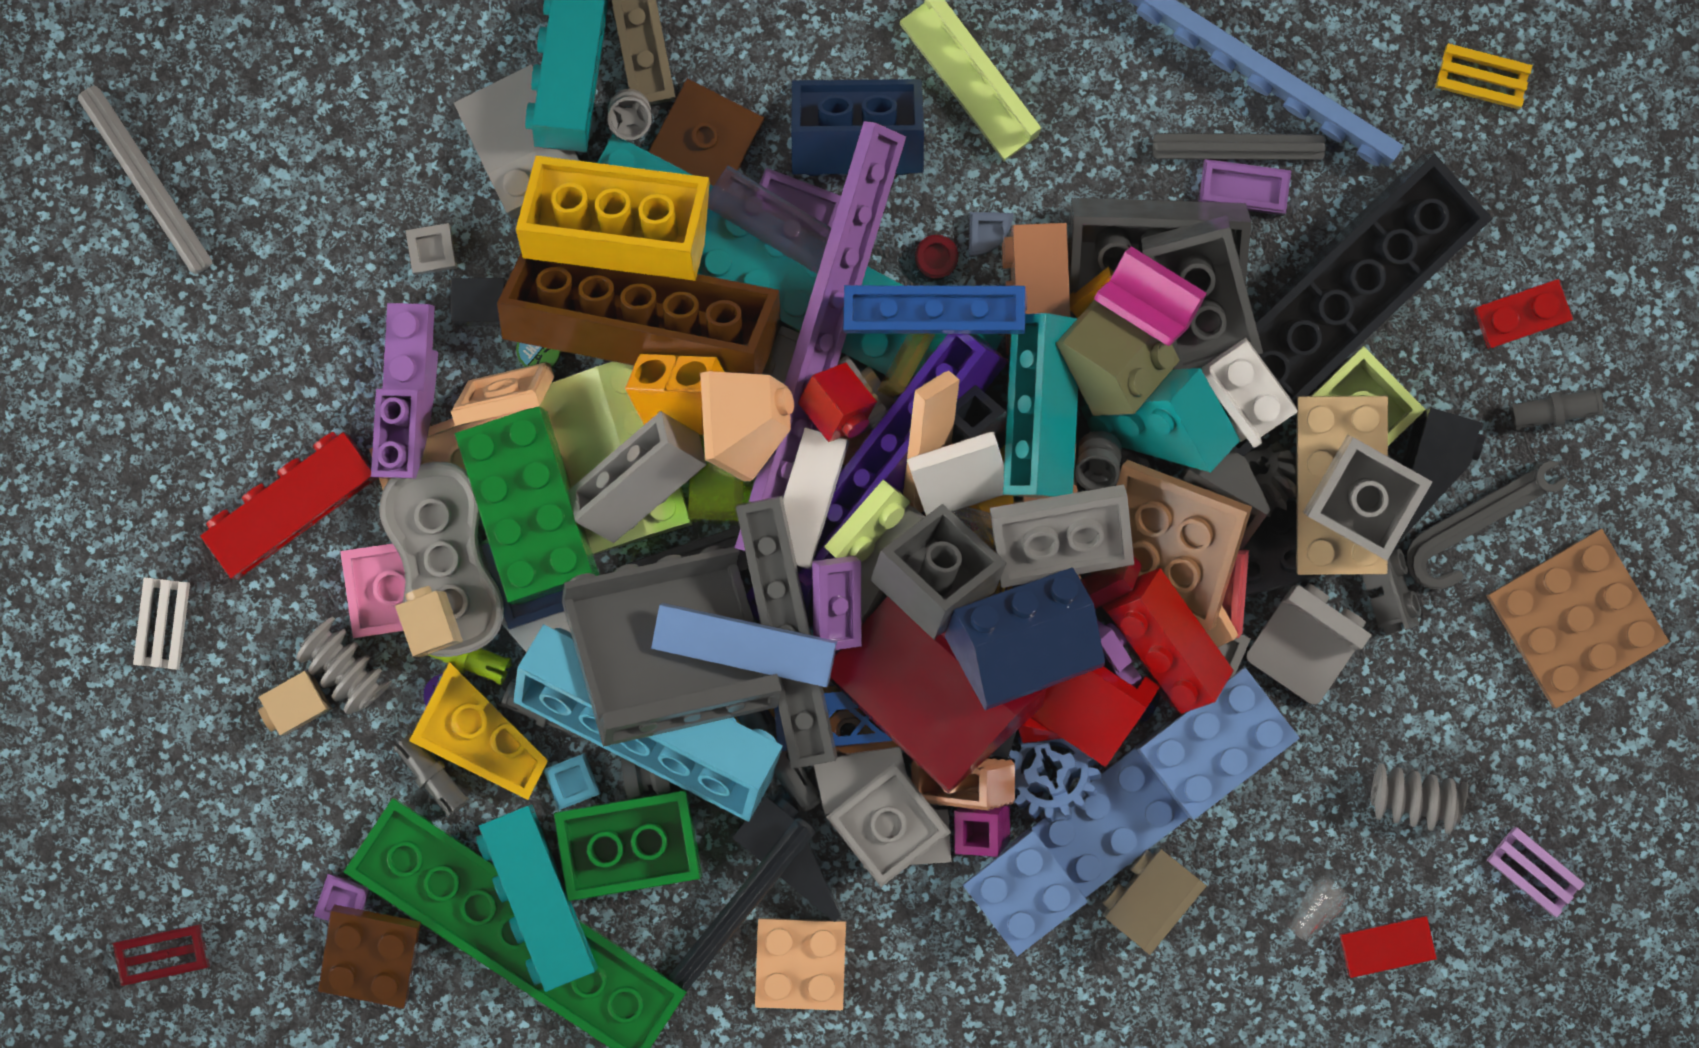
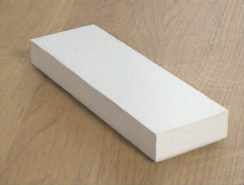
M809 428L804 429L783 498L797 566L811 569L812 561L815 557L850 442L842 438L828 442L821 432Z

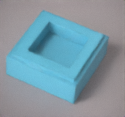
M585 753L544 769L559 810L601 794Z

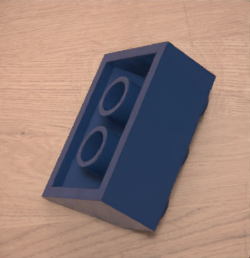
M922 79L792 80V174H806L809 176L848 174L864 121L877 123L906 136L896 175L924 173Z
M1073 567L954 609L945 633L948 644L984 710L1104 667L1105 664L1094 603Z

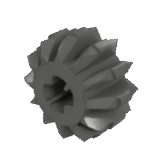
M1262 441L1256 450H1250L1244 457L1270 508L1267 516L1271 517L1275 508L1279 507L1287 511V501L1297 498V457L1278 441L1271 446Z

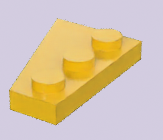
M450 662L409 739L410 742L527 800L548 762Z

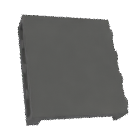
M711 546L702 550L699 554L687 557L669 555L661 558L657 563L640 567L637 564H627L615 569L612 573L598 576L592 573H585L572 578L570 582L564 583L562 604L603 747L777 708L782 692L777 674L768 675L651 649L659 605L661 603L755 623L737 566L739 549L735 548V546L729 548Z

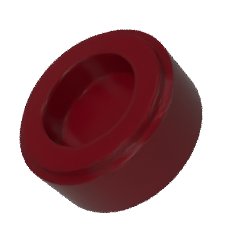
M931 235L924 238L918 244L915 251L916 267L923 276L929 279L940 280L948 277L953 273L958 263L956 245L952 240L943 235Z

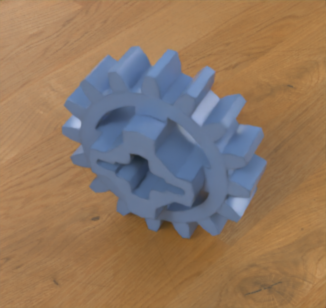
M1020 736L1018 741L1022 747L1021 751L1011 750L1009 758L1015 763V794L1020 793L1014 801L1017 807L1022 809L1030 804L1029 814L1034 819L1040 815L1041 811H1045L1049 822H1054L1056 812L1062 811L1067 820L1071 819L1072 812L1070 808L1074 805L1084 811L1087 808L1083 800L1084 795H1097L1095 787L1090 784V781L1101 779L1100 771L1090 768L1097 761L1064 739L1023 743ZM1051 746L1066 748L1074 754H1059L1053 751ZM1036 753L1032 766L1025 769L1028 760ZM1047 758L1058 770V778L1056 779L1057 789L1047 777ZM1080 777L1077 786L1069 794L1068 790L1073 779ZM1043 791L1052 795L1053 800L1037 798L1030 792L1035 794Z

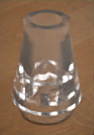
M1322 875L1317 882H1311L1288 927L1298 937L1309 942L1315 934L1347 909L1345 903L1349 900L1350 895L1333 880Z

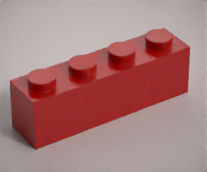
M335 432L327 434L313 445L316 452L302 462L299 457L291 460L277 471L280 478L271 485L265 487L261 483L242 496L241 499L244 502L242 506L232 513L225 509L206 523L209 529L200 537L231 579L239 580L379 478L371 477L372 466L350 435L344 432L338 436Z

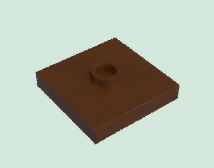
M687 78L649 153L692 175L709 177L711 185L727 193L765 118Z

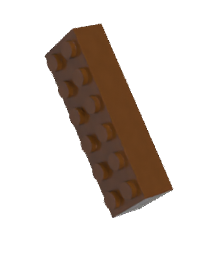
M520 253L497 302L501 334L504 340L629 365H635L640 354L717 357L725 372L762 374L781 327L780 296L777 289L697 274L696 281L525 259L522 257V253Z

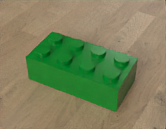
M541 406L526 409L454 433L508 603L517 606L562 591L565 582H570L572 578L581 574L592 573L595 576L599 575L585 528L575 522L569 495V489L572 487L548 412Z

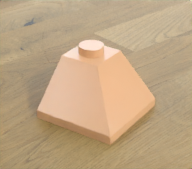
M702 372L700 375L705 460L744 482L751 481L791 430L790 414L794 410L791 391L788 389V386L770 375Z

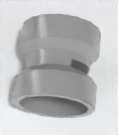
M624 89L617 92L610 99L608 105V124L611 131L617 137L624 140H636L649 130L651 125V105L643 93L634 89Z

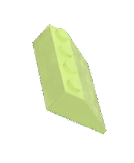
M613 361L551 383L540 404L548 412L571 487L644 426L625 389L634 365ZM680 487L664 503L658 505L615 543L586 527L584 528L592 553L595 555L690 526L692 521L682 488Z

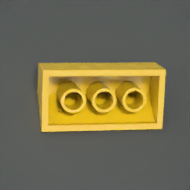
M536 155L516 226L522 257L525 259L696 281L705 244L709 177Z

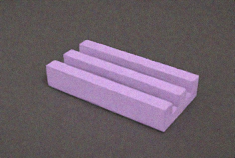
M1517 827L1511 829L1487 859L1491 865L1556 918L1561 914L1562 908L1574 898L1573 895L1576 891L1580 890L1585 884ZM1515 840L1569 883L1568 886L1563 889L1512 846ZM1505 853L1508 854L1556 894L1558 898L1554 903L1551 902L1500 858Z

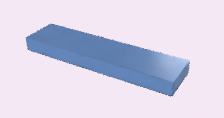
M661 603L659 605L651 649L768 675L777 674L778 677L827 687L830 681L837 641Z

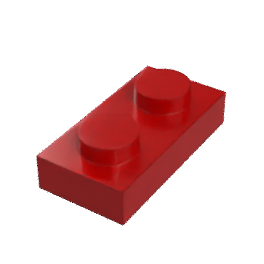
M1559 279L1474 308L1488 350L1573 320Z

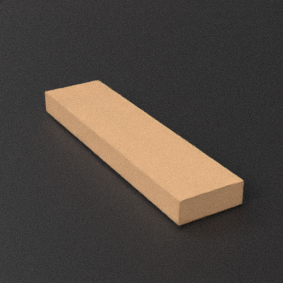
M949 370L915 390L907 459L951 445L959 379ZM907 462L903 495L911 501L910 505L922 513L924 508Z

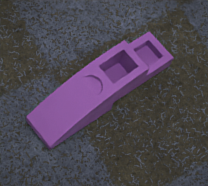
M387 303L382 389H376L371 477L416 479L431 421L437 376L438 351L432 350L435 306Z

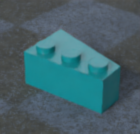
M1201 368L1172 370L1135 414L1093 416L1085 399L1078 404L1091 432L1100 430L1110 432L1119 439L1123 448L1210 473L1241 440Z

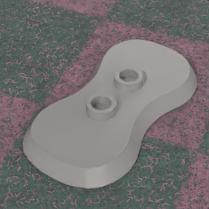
M429 462L420 464L416 479L391 478L383 489L379 512L382 526L397 549L403 563L405 572L403 603L407 601L405 594L422 587L430 586L432 592L436 590L446 592L463 642L430 655L451 657L478 650L492 641L500 630L504 607L499 588L485 568L479 553L477 534L480 513L467 472L456 464Z

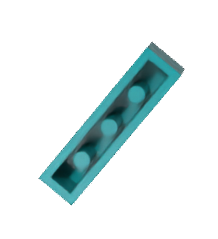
M544 0L543 14L549 15L547 27L540 26L537 43L538 53H543L542 64H534L531 89L532 91H537L535 103L528 102L525 118V128L532 129L534 147L587 152L609 0Z
M1049 313L1026 314L1025 334H1011L1003 495L1043 499L1073 493L1078 385L1056 342L1078 318Z
M528 805L479 825L481 835L476 836L477 845L485 861L492 859L498 876L493 877L492 881L500 901L505 902L508 900L515 916L509 919L510 927L517 943H526L531 958L525 960L534 985L542 983L544 991L547 992L595 972L598 966L571 901H568L565 884L533 805Z

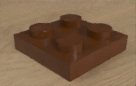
M334 904L330 912L318 992L404 1009L408 1001L421 922Z

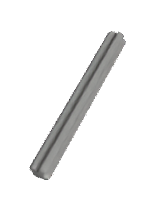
M94 85L78 95V101L190 272L196 275L212 265V259L102 91Z

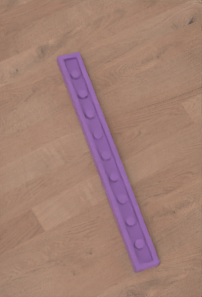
M863 122L784 383L791 391L794 401V410L790 414L791 430L757 474L749 502L777 496L784 498L804 429L809 428L818 431V428L798 404V401L812 375L838 365L847 335L843 330L844 285H862L906 140V136L877 123ZM740 529L735 548L745 551Z

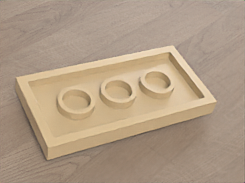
M1297 396V574H1387V560L1304 514L1303 511L1347 434L1388 456V396Z

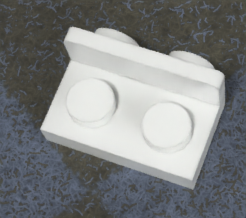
M1246 337L1202 367V371L1219 402L1231 416L1229 420L1241 439L1240 442L1247 438L1254 448L1262 443L1261 437L1298 412L1296 405Z

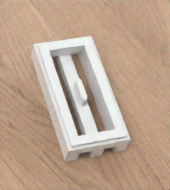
M153 578L143 579L133 665L180 670L190 583ZM155 588H160L152 657L150 658L146 656ZM171 589L177 590L168 660L162 659Z

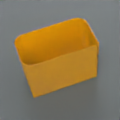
M640 354L625 389L644 425L662 411L699 435H704L700 373L725 371L717 357Z

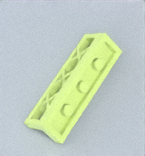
M925 0L921 6L900 21L901 27L1004 162L1039 136L1040 125L945 0Z

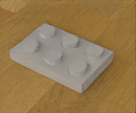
M1124 484L990 508L995 552L1007 563L1000 578L1001 588L1027 584L1071 567L1074 568L1078 575L1134 565L1128 498Z

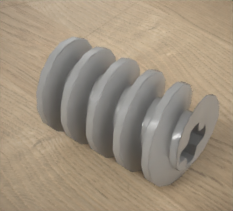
M332 616L318 626L304 640L296 659L300 663L313 659L308 672L312 676L325 672L320 681V685L324 689L337 685L332 694L334 701H341L349 697L343 709L349 715L369 706L388 689L392 681L381 685L376 683L382 670L380 668L369 672L364 670L370 657L367 654L354 659L353 655L359 644L357 642L346 646L341 644L347 631L341 629L331 633L329 629L335 620Z
M1379 763L1373 778L1370 801L1371 805L1375 808L1376 819L1381 820L1386 810L1391 809L1393 823L1398 824L1403 814L1409 813L1410 826L1416 827L1421 817L1424 816L1427 819V828L1430 831L1434 830L1439 820H1443L1445 834L1450 835L1456 823L1459 824L1463 816L1469 786L1468 782L1463 781L1456 791L1454 779L1445 778L1439 787L1437 776L1428 774L1422 783L1420 773L1413 770L1404 780L1403 770L1399 767H1394L1387 776L1385 765Z

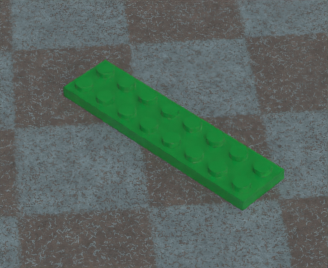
M396 798L391 799L344 870L345 874L415 920L420 921L421 924L609 1048H651L687 993V991L671 982L666 976L581 920L579 922L598 969L591 974L547 992L544 991L542 983L534 985L525 960L531 958L526 943L518 944L510 927L509 919L515 917L508 900L501 902L495 890L492 878L498 876L493 862L490 860L485 861L481 854Z

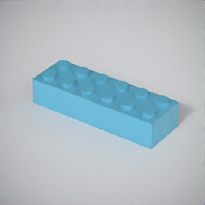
M543 624L517 668L514 703L747 822L750 821L773 779L783 745L777 743L775 738L768 732L761 729L751 730L737 723L734 717L603 747L572 635L567 630L562 628L552 629Z

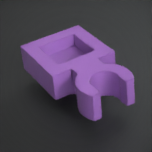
M1097 621L1107 669L1136 687L1143 679L1131 664L1132 659L1123 647L1127 643L1126 638L1112 623L1104 625Z

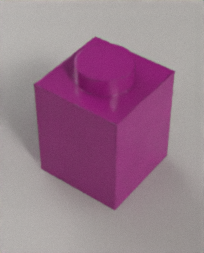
M1010 804L1003 807L999 806V808L990 809L989 811L958 807L954 811L955 854L998 857L1010 842Z

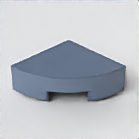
M970 212L969 257L982 256L996 249L1009 233L1013 221V213Z

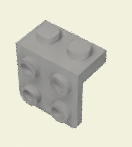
M1307 583L1305 588L1300 585L1291 586L1247 651L1246 659L1254 667L1307 703L1318 704L1355 650L1363 649L1372 634L1363 629L1366 624L1365 620L1346 608L1339 613L1326 604L1330 598L1327 594L1312 584Z

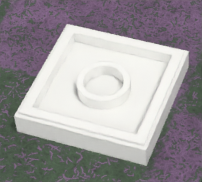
M988 432L907 459L926 516L941 504H944L952 512L1003 495L1004 463L994 432Z

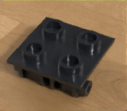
M1296 501L1287 502V511L1279 507L1275 508L1271 517H1265L1243 548V550H1249L1245 598L1321 577V575L1297 574Z

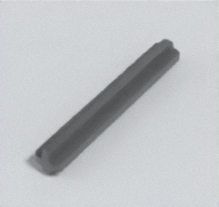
M1156 133L1152 142V153L1156 159L1322 160L1326 151L1325 137L1322 134Z

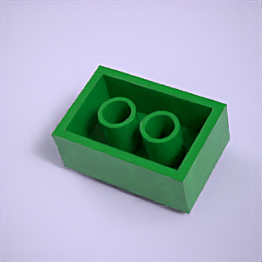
M687 790L562 810L554 813L568 901L697 880L702 877Z

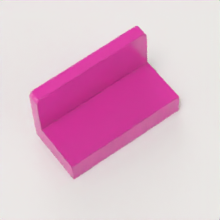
M1131 246L1123 254L1110 281L1098 290L1094 299L1165 345L1170 346L1189 328L1207 293Z

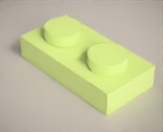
M883 479L824 547L835 558L855 556L861 562L871 555L876 541L883 533L900 522L905 508L911 501Z

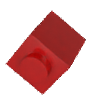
M846 362L812 375L798 401V404L828 442L844 436L852 438L860 434L868 426V417L877 403L876 399Z

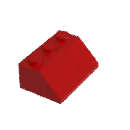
M1161 568L1138 576L1132 592L1098 608L1107 622L1112 623L1121 631L1127 640L1125 646L1147 677L1160 685L1158 692L1163 699L1179 713L1182 714L1216 702L1234 670Z

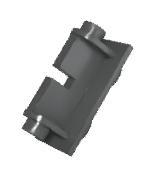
M1395 548L1387 560V574H1362L1367 591L1383 587L1385 594L1371 598L1370 602L1378 628H1383L1385 635L1402 631L1400 622H1403L1405 630L1420 625L1417 618L1421 616L1420 603L1415 592H1409L1404 578V575L1408 573L1407 563L1400 549L1395 550Z

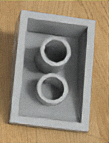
M532 65L454 102L480 160L511 220L520 215L536 155L579 161L575 151L534 147L532 129L525 128L528 102L535 103L537 91H532L531 89Z

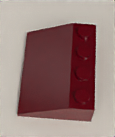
M887 596L861 625V646L840 649L834 656L830 681L949 794L1043 707L1047 688L984 710L945 638L946 631L934 640Z

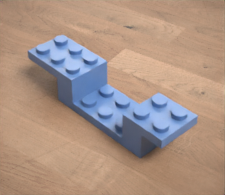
M1243 667L1229 678L1215 703L1185 712L1176 720L1166 722L1101 773V779L1090 781V784L1095 787L1097 795H1084L1083 800L1087 806L1084 811L1074 805L1070 808L1072 818L1069 820L1063 815L1062 811L1056 812L1054 822H1049L1046 816H1044L1009 843L996 859L962 885L1016 956H1019L1088 902L1086 900L1087 896L1142 855L1146 849L1151 848L1188 818L1195 820L1300 738L1248 670Z

